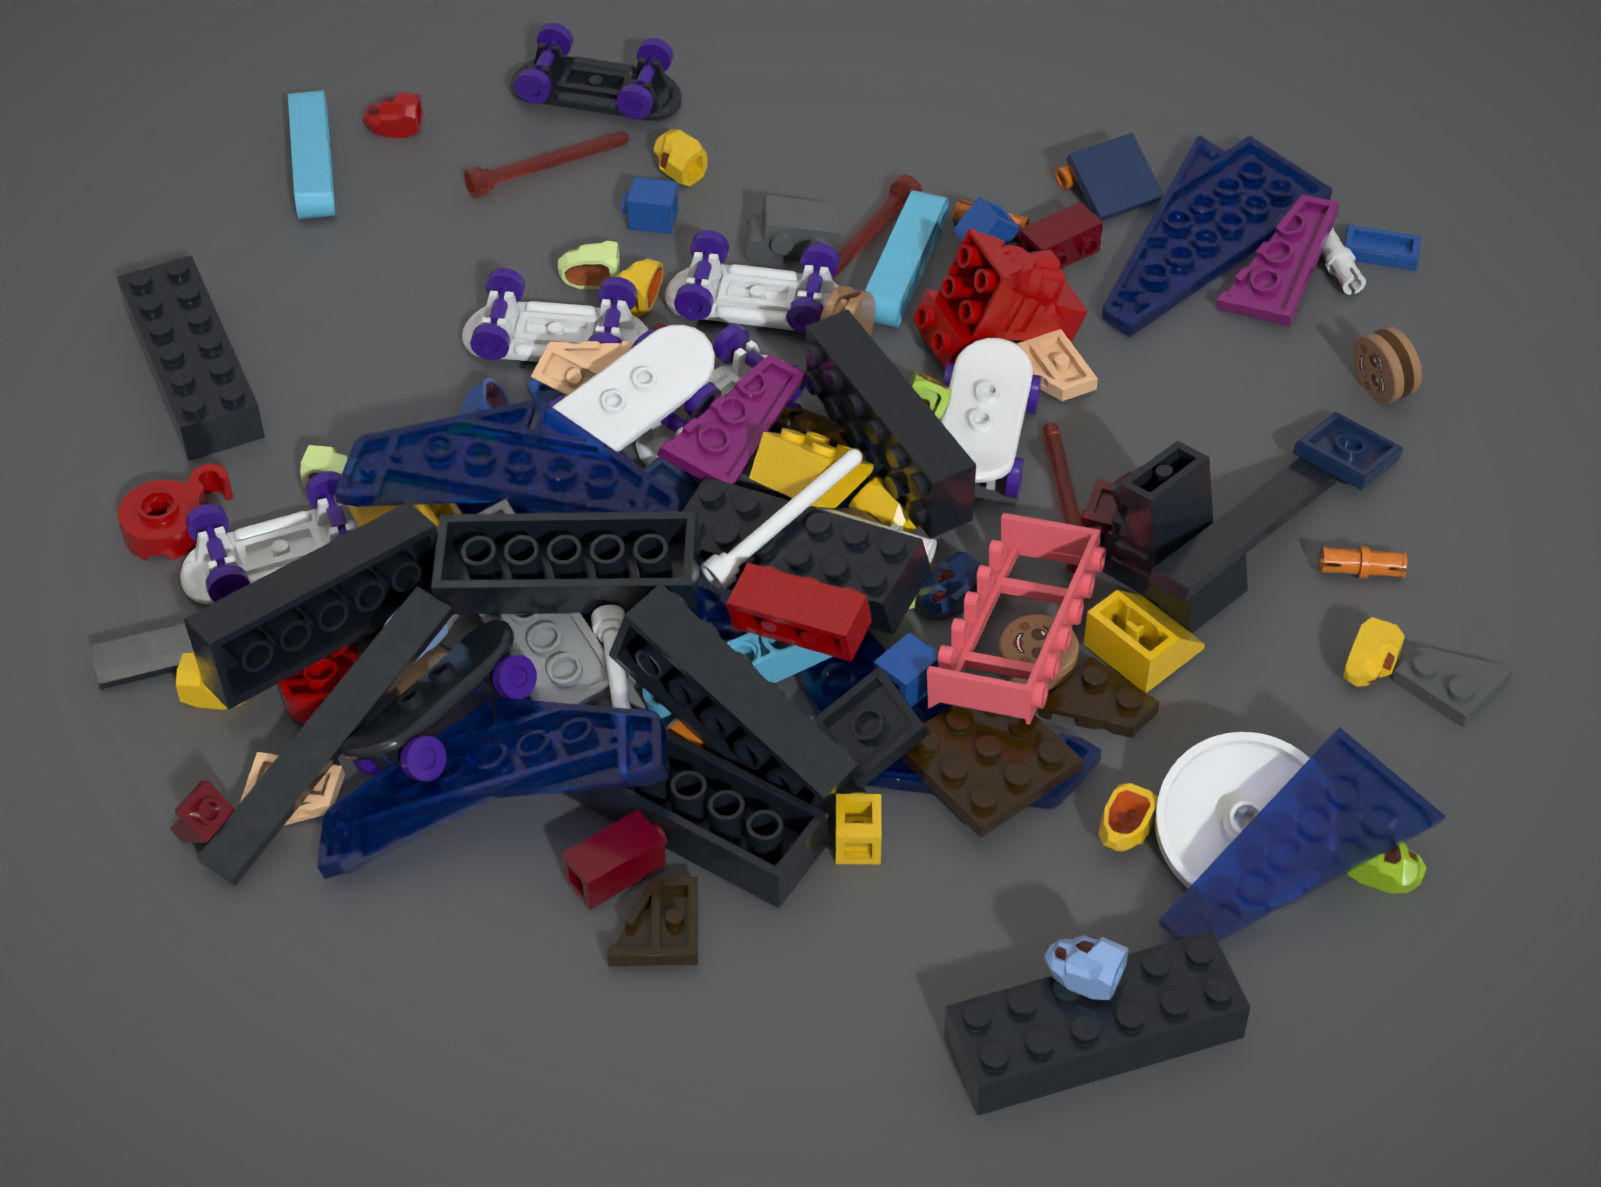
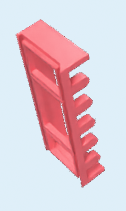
M1007 513L1002 514L1001 541L992 539L989 547V566L980 565L978 568L977 593L967 591L964 599V619L954 618L952 622L951 646L941 645L938 653V667L929 666L927 670L928 709L942 702L1026 719V724H1031L1037 708L1043 709L1046 704L1049 680H1056L1058 676L1061 652H1068L1072 639L1073 624L1079 625L1084 609L1083 600L1084 598L1090 599L1093 594L1095 573H1101L1104 568L1106 548L1100 547L1099 529ZM1018 555L1078 565L1068 589L1008 578ZM1001 593L1061 604L1035 664L973 652ZM966 668L1027 679L1028 681L1026 684L964 673Z

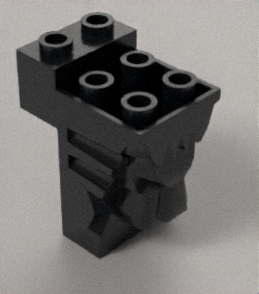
M1177 440L1145 465L1138 467L1133 472H1127L1113 482L1112 495L1117 507L1112 518V531L1108 532L1104 541L1103 548H1106V559L1102 572L1158 603L1160 610L1190 633H1194L1248 591L1246 554L1186 601H1182L1148 582L1152 568L1213 523L1210 457Z

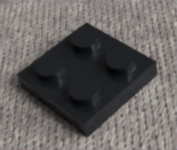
M880 666L814 718L819 728L834 742L844 745L851 753L852 758L859 764L851 778L861 789L931 734Z

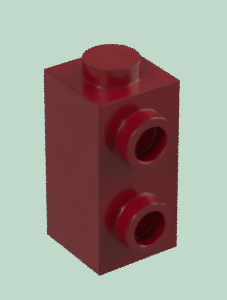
M1079 202L1020 229L1019 247H1022L1029 253L1052 250L1061 263L1060 268L1063 269L1100 251L1103 222L1096 214Z
M638 809L563 852L565 880L589 910L665 867V846L668 843L666 835L659 824L650 823Z

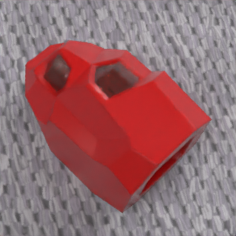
M399 92L396 97H386L380 103L369 105L363 116L364 125L373 134L386 138H408L420 133L423 117L421 95Z

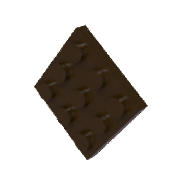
M952 705L924 723L931 734L899 758L980 838L1082 771L1083 759L1035 714L1031 724L1028 725L1026 724V719L956 705Z

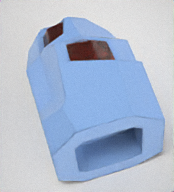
M1082 935L1074 939L1058 940L1049 947L1044 958L1053 978L1068 990L1091 999L1110 1000L1126 967L1129 948L1104 937L1093 939Z

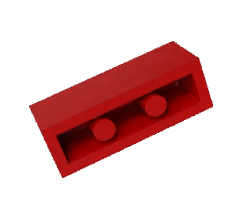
M747 563L726 602L734 629L851 662L872 622L867 595L861 594L853 588H839L821 583L812 577L802 578L781 572L772 566L762 567Z

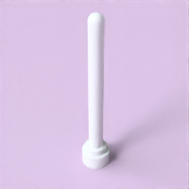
M857 449L849 450L728 554L722 552L719 556L713 554L700 568L710 584L723 592L735 582V575L740 571L739 566L862 461L861 452Z
M603 605L595 609L591 615L594 635L604 644L622 776L625 781L633 783L640 777V767L626 673L609 656L625 611L617 605Z

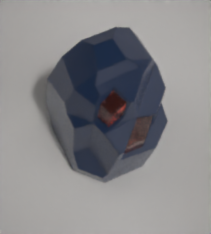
M956 552L940 562L937 569L927 577L919 592L921 612L931 620H944L963 612L967 591L977 593V571L981 565L980 562L967 552Z

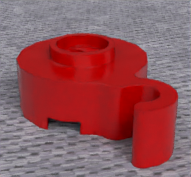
M205 464L196 468L186 483L166 479L151 481L134 488L128 493L118 508V522L124 543L129 551L149 561L148 555L155 557L167 555L168 561L189 554L196 547L197 541L189 536L185 524L187 515L196 507L208 504L206 496L210 493H220L224 496L225 500L233 498L226 469L217 464Z
M356 641L278 683L285 708L293 719L305 724L361 656L356 654L358 651Z

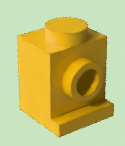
M863 792L836 794V864L881 865V794H866Z

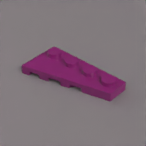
M1302 195L1276 226V233L1268 242L1264 241L1258 248L1256 257L1247 268L1243 267L1236 275L1235 283L1228 292L1223 291L1216 300L1217 309L1290 326L1339 213V202Z
M769 354L737 381L731 391L725 396L721 395L712 402L710 408L699 418H693L683 427L680 434L661 445L657 456L702 481L705 477L736 485L758 451L763 432H770L801 384L805 373Z

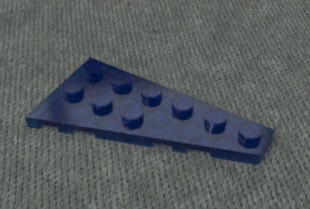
M1339 727L1160 918L1158 924L1176 940L1212 930L1218 942L1442 823L1446 816Z

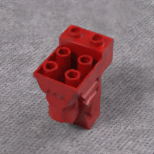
M968 229L942 281L940 289L925 291L919 306L915 310L912 321L946 370L947 363H955L958 355L966 346L985 338L1029 340L1061 329L1067 338L1073 341L1088 310L1065 281L1066 276L1060 268L1061 263L1052 250L1029 253L1022 247L1005 245V242L999 238L979 233L976 229Z

